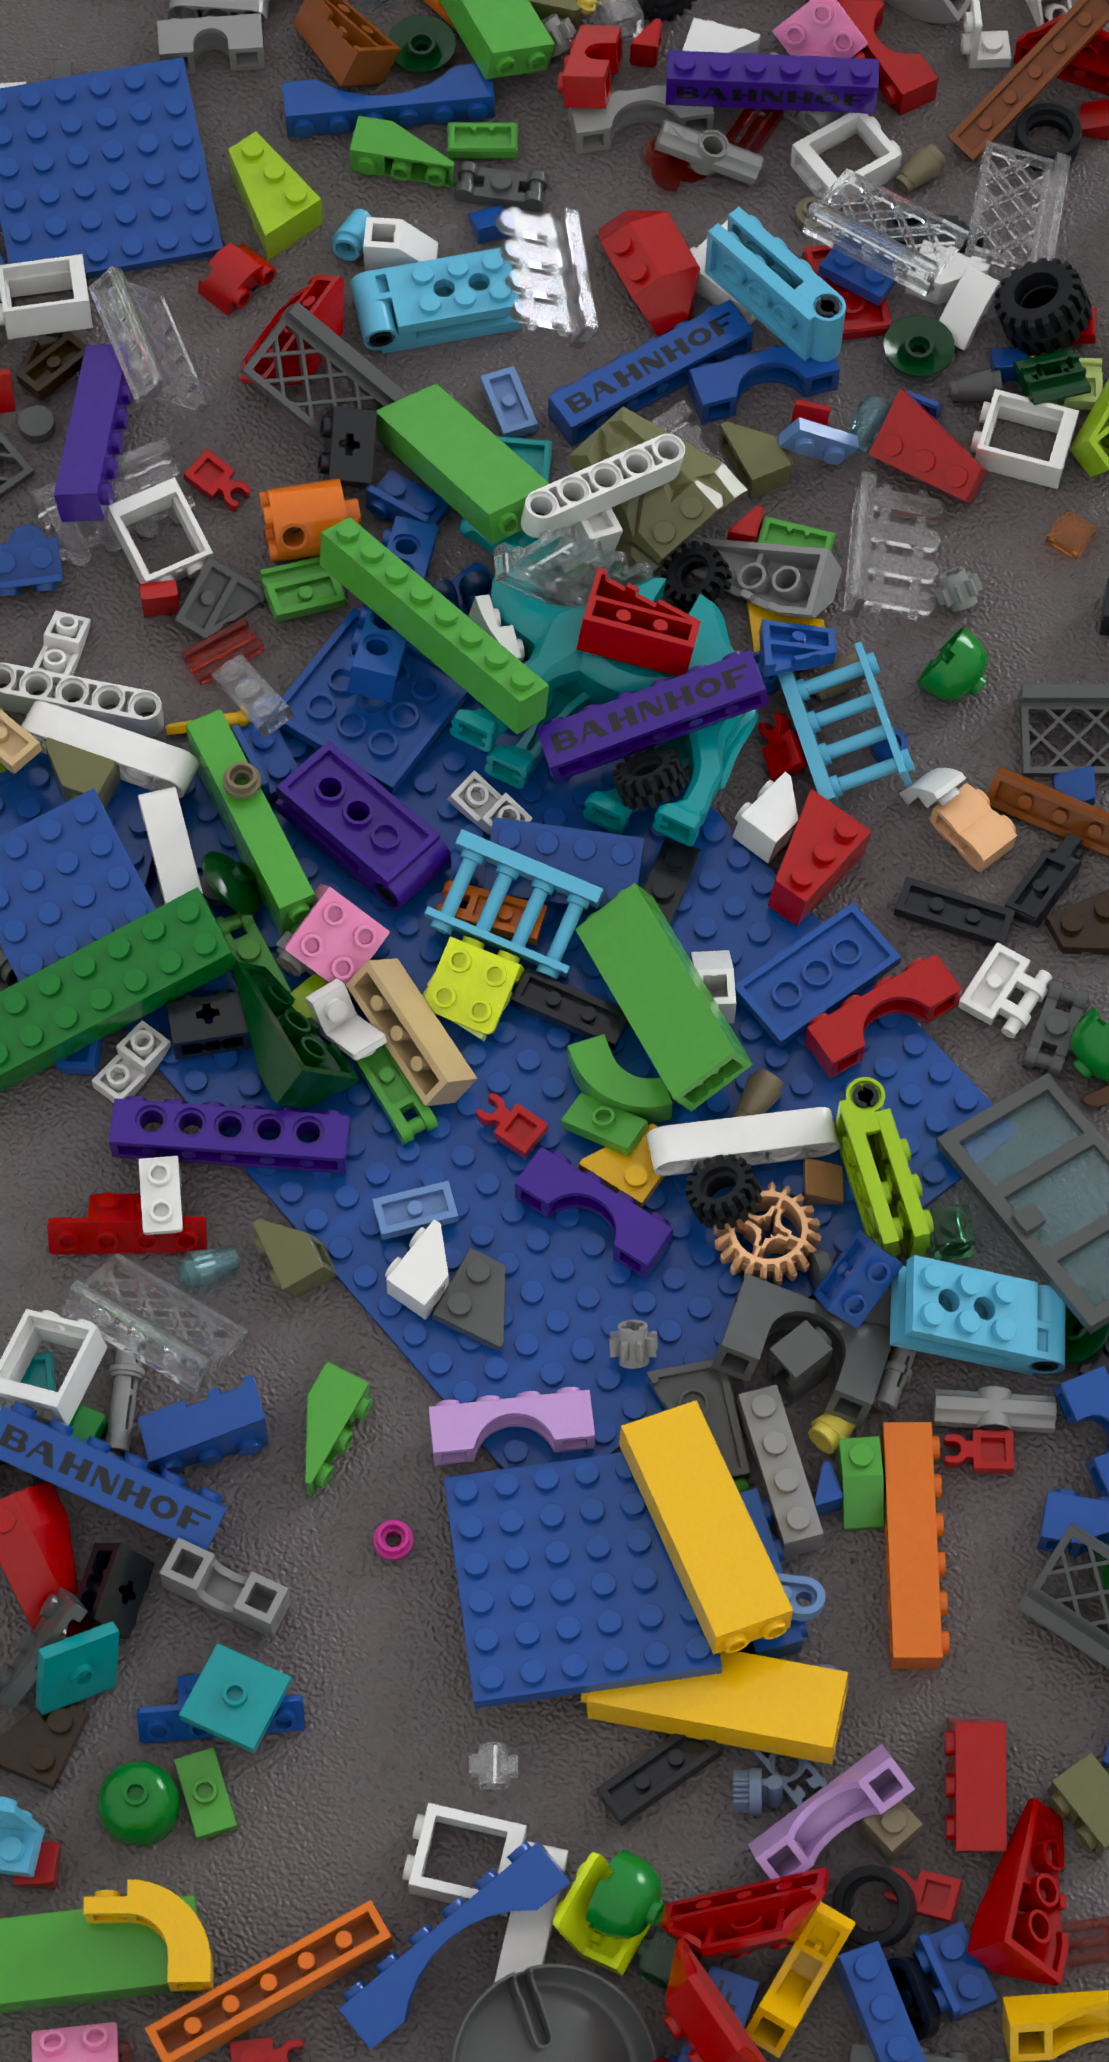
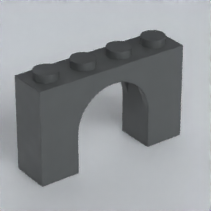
M746 1273L735 1297L711 1368L749 1382L758 1364L765 1342L774 1336L790 1333L807 1320L814 1329L820 1327L832 1342L831 1360L835 1375L824 1412L861 1427L874 1403L891 1348L890 1330L863 1321L860 1327L854 1328L826 1310L820 1302Z

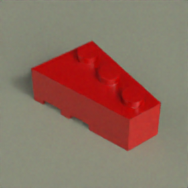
M598 566L582 620L576 650L674 676L686 674L691 662L701 621L662 600H659L657 603L638 594V587L631 583H628L626 587L607 577L608 571Z
M811 789L775 879L767 905L798 927L863 857L872 831Z
M947 1718L948 1730L944 1732L945 1756H949V1773L945 1772L944 1794L945 1798H950L951 1815H945L944 1819L945 1840L952 1841V1848L956 1851H1007L1006 1723L999 1719Z

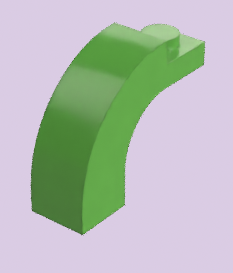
M605 1034L568 1045L567 1062L572 1076L582 1093L596 1098L607 1105L648 1120V1123L662 1122L672 1118V1106L677 1101L673 1099L662 1078H641L622 1069L612 1055Z

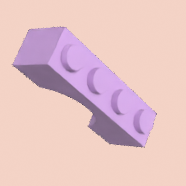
M565 1387L557 1390L556 1393L540 1395L537 1391H526L519 1393L515 1398L500 1399L499 1396L488 1395L478 1398L476 1402L460 1403L458 1400H443L438 1402L436 1406L428 1407L434 1466L474 1462L483 1441L492 1433L507 1427H524L537 1432L545 1438L554 1453L595 1449V1429L590 1390L580 1391L578 1387Z
M880 1744L755 1838L748 1846L754 1858L770 1879L806 1872L814 1866L821 1850L842 1830L867 1816L882 1815L915 1790V1788L883 1744Z

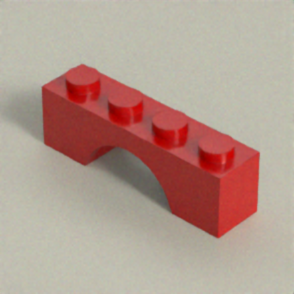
M837 0L868 42L859 52L864 53L865 59H879V88L881 89L884 101L889 106L892 105L899 116L936 99L939 78L920 53L902 54L884 46L877 38L875 33L882 26L883 1Z
M937 954L927 959L918 958L911 962L903 973L894 978L892 976L884 977L868 993L862 996L859 994L853 995L842 1003L840 1009L829 1015L822 1013L812 1019L806 1030L805 1045L827 1076L832 1079L863 1060L865 1049L863 1033L874 1020L887 1014L903 1013L914 1016L927 1024L959 1005L962 988Z

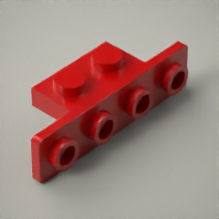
M112 1192L90 1194L87 1218L48 1219L49 1252L51 1254L205 1253L208 1248L207 1223L205 1217H182L183 1230L180 1233L145 1235L142 1226L141 1194H116Z

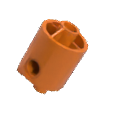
M339 478L266 489L264 492H259L261 510L265 521V539L271 562L278 561L279 563L320 556L321 532L349 517L362 527L358 499L344 500Z

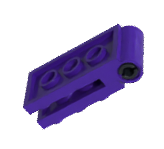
M330 741L326 742L276 787V795L279 799L275 801L274 810L370 892L374 890L378 898L393 910H399L451 862V853L440 840V835Z

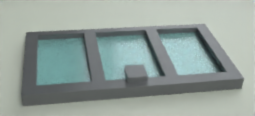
M1047 1073L936 1138V1147L1089 1334H1092L1109 1323V1142L1050 1073Z

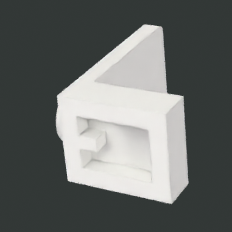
M972 0L970 12L964 13L965 33L961 34L960 41L961 54L967 55L969 69L1010 67L1011 52L1008 30L982 31L980 0Z
M336 978L305 997L314 1021L320 1026L318 1028L320 1035L329 1042L335 1043L340 1050L354 1060L372 1055L377 1048L387 1043L384 1033L357 1015L345 984Z
M178 1156L139 1159L143 1233L145 1235L182 1232L183 1221L180 1187H182V1177Z

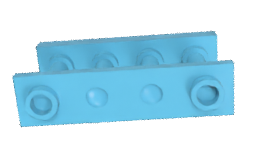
M862 642L854 644L860 661L807 681H804L803 678L797 680L793 672L778 675L817 792L840 809L841 806L838 798L844 796V791L898 771L905 787L913 785L909 771L915 770L908 749L901 750L874 676L881 673L874 652L867 654ZM865 675L871 693L815 713L814 710L808 712L805 701L811 699L810 695ZM877 708L882 725L826 745L825 742L819 744L816 733L822 731L821 727L868 709ZM888 739L893 758L839 778L837 775L830 777L827 765L833 763L832 759Z
M461 829L455 844L457 850L462 851L460 857L463 860L441 911L429 906L425 911L426 919L431 921L430 927L446 935H451L454 930L498 950L513 954L524 961L538 966L537 972L555 980L558 979L559 975L568 978L570 966L561 963L562 957L582 911L587 910L589 905L598 909L603 897V888ZM485 861L497 866L496 872L498 876L476 926H473L455 918V915L477 865H482V862ZM518 876L533 881L531 887L534 889L512 940L509 941L490 933V930L512 880H517ZM553 891H557L568 896L566 902L569 905L547 956H544L525 946L547 895H552Z

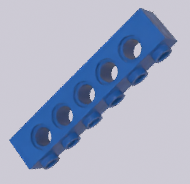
M396 515L392 530L385 528L381 543L426 581L439 526ZM363 603L358 624L364 626L363 629H355L351 650H355L356 654L348 653L343 673L344 676L350 677L347 692L391 703L408 641Z

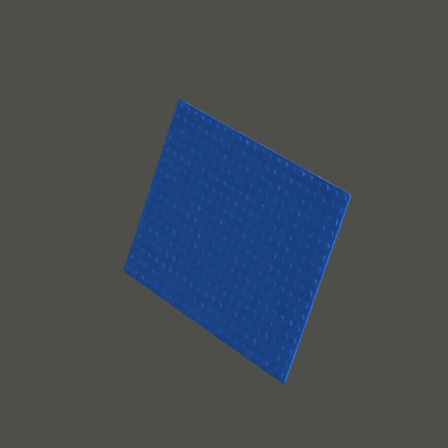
M479 562L471 564L449 580L453 582L456 588L460 610L468 617L469 612L462 601L458 589L461 579L468 573L477 570L487 571L492 581L494 575ZM524 656V660L521 661V662H522V663L527 662V661H528V658H527L526 656ZM470 695L460 709L477 710L484 708V706ZM279 701L253 718L247 726L240 727L242 732L268 722L269 713ZM450 721L393 794L440 835V840L447 846L450 853L452 849L456 848L455 843L461 829L490 841L491 835L479 828L447 800L474 770L501 796L506 792L533 818L530 822L612 833L584 818V803L587 797L596 791H608L616 788L612 772L616 769V765L619 762L625 763V761L621 758L555 783L545 754H543L535 770L530 773L524 787L518 789L485 772L486 756L488 753L452 736L450 733L452 722ZM278 727L298 767L317 751ZM508 727L503 735L496 739L493 746L518 744L529 728L516 734ZM196 772L184 796L179 798L200 880L203 875L202 858L210 851L223 853L236 862H242L198 772ZM687 781L684 790H679L680 794L676 798L670 796V801L667 803L682 800L690 783ZM279 797L269 801L268 803L313 891L315 892L320 884L330 886L389 930V935L370 960L398 958L420 993L423 994L428 987V982L437 969L450 936L461 941L465 936L454 930L451 935L441 933L430 927L431 921L426 919L425 916L428 906L436 909L437 905L443 902L442 890L446 881H453L451 862L399 910H393L378 898L374 890L370 892L274 810L275 801ZM662 801L657 803L658 807L663 805L664 803ZM647 805L645 810H637L630 816L628 825L622 834L645 838L638 883L642 889L646 885L664 839L668 838L679 842L653 828L654 815L658 807L651 808L650 805ZM711 806L704 824L699 828L698 837L693 846H691L700 849L701 854L671 928L690 960L691 952L729 950L736 984L818 927L822 922L811 912L797 927L767 905L777 875L760 857L732 837L735 830ZM483 861L482 865H477L471 878L472 886L483 888L487 862ZM154 865L147 892L157 909L164 905ZM261 899V908L252 915L254 922L291 991H293L312 975L305 971L304 974L301 973L299 977H296L286 972L278 964L276 958L280 954L276 952L278 947L275 944L281 937ZM461 901L459 907L466 909L468 902ZM544 902V905L547 906V915L537 945L527 943L525 947L547 956L568 905ZM209 904L216 918L219 916L226 918L235 914V910L229 905L213 906ZM589 908L583 910L575 928L586 921L590 914L598 910ZM242 927L230 932L233 939L246 935ZM574 930L561 960V963L570 966L569 976L565 978L559 975L557 980L620 1007L579 935ZM500 936V937H502V938H504V939H507V940H509V941L512 940V939H510V938H506V937ZM485 944L483 949L495 955H497L499 951L498 949L491 947L487 944ZM522 959L518 963L525 969L528 967L536 971L538 967ZM232 969L185 995L202 997L213 995L215 992L223 989L239 991L234 970ZM877 981L870 984L868 987L860 991L858 994L862 996L868 993L869 991L873 990V987L877 983ZM514 983V986L511 991L512 993L515 991L518 985L517 983ZM351 996L350 999L357 1015L370 1023L354 997ZM736 997L735 1022L729 1023L753 1065L692 1112L676 1102L673 1103L672 1118L670 1120L653 1123L661 1127L732 1118L736 1112L749 1074H754L757 1068H762L776 1075L784 1082V1086L781 1089L783 1095L766 1113L827 1107L831 1109L835 1124L839 1101L845 1100L848 1085L857 1078L870 1077L877 1080L885 1090L883 1110L891 1109L900 1139L906 1138L911 1153V1161H908L911 1174L917 1173L923 1193L919 1199L922 1209H925L962 1179L936 1147V1138L994 1104L908 1014L892 1013L874 1020L863 1033L865 1041L863 1060L830 1079L805 1045L806 1030L780 1048ZM510 1001L504 1009L495 1031L490 1035H486L485 1041L480 1040L448 1019L436 1015L478 1079L456 1103L429 1106L436 1117L438 1127L430 1132L423 1130L415 1134V1139L405 1145L397 1137L391 1122L354 1061L344 1053L346 1058L355 1066V1073L360 1079L357 1084L307 1108H294L308 1113L334 1110L343 1115H349L351 1133L346 1174L242 1167L294 1229L309 1233L323 1242L338 1274L336 1276L337 1279L442 1400H458L460 1403L476 1402L478 1398L488 1395L499 1396L500 1399L515 1398L519 1393L526 1391H537L540 1395L556 1393L557 1390L565 1387H578L580 1391L590 1390L595 1429V1449L554 1453L545 1438L537 1432L524 1427H507L492 1433L481 1444L501 1469L615 1453L620 1449L619 1439L622 1425L666 1411L647 1380L646 1372L714 1359L735 1297L744 1279V1271L732 1276V1273H730L732 1263L722 1264L720 1255L723 1251L716 1250L714 1246L715 1239L718 1238L714 1234V1226L710 1229L704 1223L701 1224L686 1198L685 1186H688L687 1177L688 1175L695 1176V1174L687 1173L665 1176L642 1207L648 1213L656 1212L665 1217L673 1228L672 1244L648 1278L644 1279L613 1259L614 1234L609 1224L598 1214L586 1209L570 1208L546 1218L515 1198V1182L540 1147L549 1152L558 1151L570 1160L572 1166L577 1169L579 1162L583 1158L605 1148L600 1144L563 1129L561 1125V1119L581 1093L567 1062L568 1045L587 1040V1038L510 1005ZM167 1004L122 1028L128 1035L143 1020L171 1041V1047L158 1065L157 1070L187 1104L203 1105L205 1102L213 1101L222 1103L226 1107L239 1108L247 1104H254L266 1110L280 1111L282 1108L289 1107L276 1104L271 1099L269 1090L260 1077L253 1046L249 1049L175 1060ZM839 1006L838 1008H836L835 1010H833L831 1013H833L834 1011L840 1009V1006ZM212 1019L205 1020V1024L213 1023ZM629 1023L616 1050L610 1049L615 1061L622 1069L634 1076L641 1078L660 1077ZM317 1029L316 1033L329 1046L331 1042L321 1036ZM490 1093L500 1096L504 1101L505 1108L509 1111L518 1103L548 1123L547 1133L526 1159L494 1138L496 1126H484L477 1120L476 1110L478 1108L488 1114L494 1113L497 1110L488 1103ZM413 1108L402 1113L406 1121L418 1116ZM1005 1118L962 1143L961 1146L979 1166L1015 1137L1016 1129ZM229 1128L223 1131L222 1135L234 1137L240 1131L235 1128ZM267 1131L261 1135V1138L273 1140L279 1134L275 1131ZM306 1134L299 1140L304 1143H312L319 1137L314 1134ZM839 1149L827 1156L809 1158L843 1167L844 1204L812 1205L814 1215L811 1218L819 1220L820 1227L816 1233L821 1235L820 1245L815 1246L817 1250H826L832 1261L837 1252L842 1253L859 1229L865 1233ZM804 1159L751 1166L762 1191H767L769 1183L773 1181L776 1186V1192L781 1193L783 1188L789 1186L791 1198L801 1193L804 1197ZM449 1180L459 1222L441 1226L449 1285L470 1248L506 1265L504 1348L501 1353L433 1320V1313L436 1307L425 1320L387 1294L386 1271L397 1257L403 1259L411 1249L409 1244L415 1233L382 1240L372 1199ZM735 1186L720 1189L712 1198L728 1194ZM759 1211L755 1214L752 1213V1215L761 1216L768 1211ZM782 1216V1225L792 1231L791 1235L799 1238L793 1223L785 1216ZM772 1224L769 1231H764V1236L761 1233V1246L765 1238H770L771 1234L773 1235L774 1224ZM735 1231L740 1245L752 1254L753 1245L751 1242L744 1239L743 1234ZM774 1253L767 1256L766 1259L778 1258L784 1255ZM797 1270V1279L793 1282L785 1275L782 1276V1285L780 1287L803 1294L807 1298L814 1296L813 1293L816 1289L811 1283L808 1270L805 1273ZM773 1278L767 1279V1281L774 1284ZM627 1320H641L648 1324V1332L657 1331V1356L649 1357V1364L647 1366L637 1369L624 1368L619 1364V1357H610V1332H618L619 1323Z

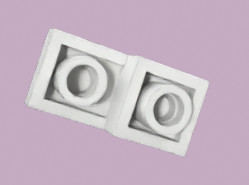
M968 266L963 273L939 320L950 330L955 346L962 350H966L969 347L982 316L987 314L1000 284V281L971 266Z
M490 595L475 596L469 618L516 658L523 661L525 656L524 645L521 639L516 638L513 625L501 627L499 610L493 608Z
M56 610L43 635L44 645L33 668L73 676L88 636L91 619Z
M936 768L926 773L899 794L907 805L919 798L926 808L937 801L941 806H944L960 794L957 786L966 777L962 772L955 769Z
M475 770L447 799L457 810L489 835H491L493 817L530 822L533 819L506 792L501 796Z
M142 1020L116 1046L118 1054L91 1080L93 1088L113 1103L114 1098L125 1099L128 1096H134L163 1060L171 1047V1041Z

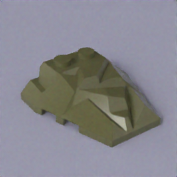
M622 407L568 456L575 472H578L657 436L670 433L629 409ZM684 440L682 441L685 445V455L679 474L674 480L612 507L623 529L612 559L634 585L652 578L664 567L665 559L717 513L721 516L748 492L723 462L709 456Z

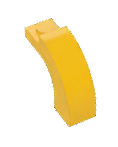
M127 1879V1896H120V1892L115 1890H99L95 1892V1896H84L83 1914L87 1923H136L147 1926L160 1935L168 1949L167 1983L170 1991H211L213 1989V1959L205 1930L195 1912L179 1896L160 1885Z
M820 1902L745 2029L757 2046L780 2058L855 1926V1921Z

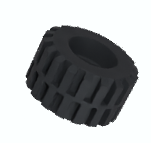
M1041 258L1035 263L1029 261L1024 263V267L1012 270V275L1005 277L1001 281L1002 287L996 290V300H994L996 314L1011 345L1014 348H1019L1020 352L1028 353L1031 351L1032 355L1040 356L1042 352L1049 354L1059 348L1063 350L1069 347L1068 343L1072 340L1077 341L1081 337L1080 332L1086 331L1089 326L1087 320L1092 318L1091 302L1077 270L1073 269L1072 265L1068 262L1061 263V260L1056 258L1047 261L1046 258Z

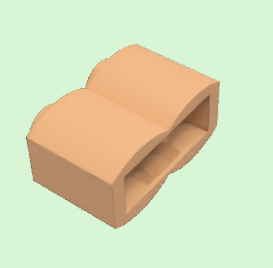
M966 783L958 789L960 794L944 806H941L939 803L933 808L930 822L946 841L956 847L964 860L981 873L1014 847L1017 834L1013 822L1007 816L1000 815L991 809V803L987 795L982 790L974 789Z

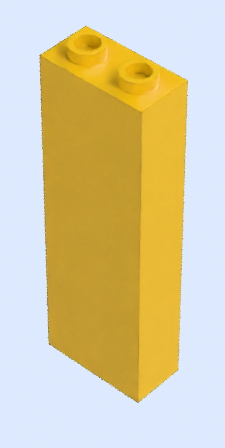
M697 1400L622 1425L619 1446L713 1655L723 1651L734 1653L745 1648L751 1641L762 1637L767 1640L774 1639L784 1634L790 1628L793 1608Z
M726 1651L720 1652L722 1673L581 1693V1702L587 1704L589 1719L668 1734L676 1733L699 1740L708 1739L720 1744L833 1765L848 1692V1672L744 1652L726 1653Z

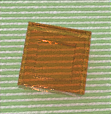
M1066 509L1047 534L1046 542L1077 559L1095 536L1097 527Z

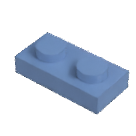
M514 366L480 376V385L502 437L517 438L538 432L537 420Z
M800 417L778 434L780 448L793 451L799 455L822 460L827 464L839 465L859 449L857 435Z
M449 1180L372 1199L382 1240L415 1233L421 1227L427 1229L434 1219L441 1223V1226L459 1222Z

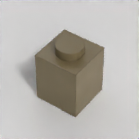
M900 1800L882 1815L877 1814L866 1817L863 1820L860 1834L887 1863H890L919 1837L923 1824Z

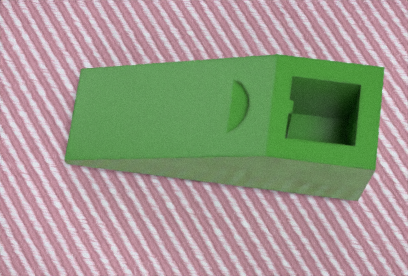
M358 116L350 147L351 171L360 172L364 175L374 174L392 177L400 181L411 180L428 183L432 186L454 188L455 172L452 160L393 121Z
M326 1362L307 1395L305 1484L307 1495L310 1497L314 1496L318 1487L323 1489L326 1487L334 1472V1467L331 1464L338 1453L343 1455L347 1451L354 1436V1433L351 1432L357 1419L363 1421L366 1418L373 1403V1399L370 1398L369 1382L329 1362Z

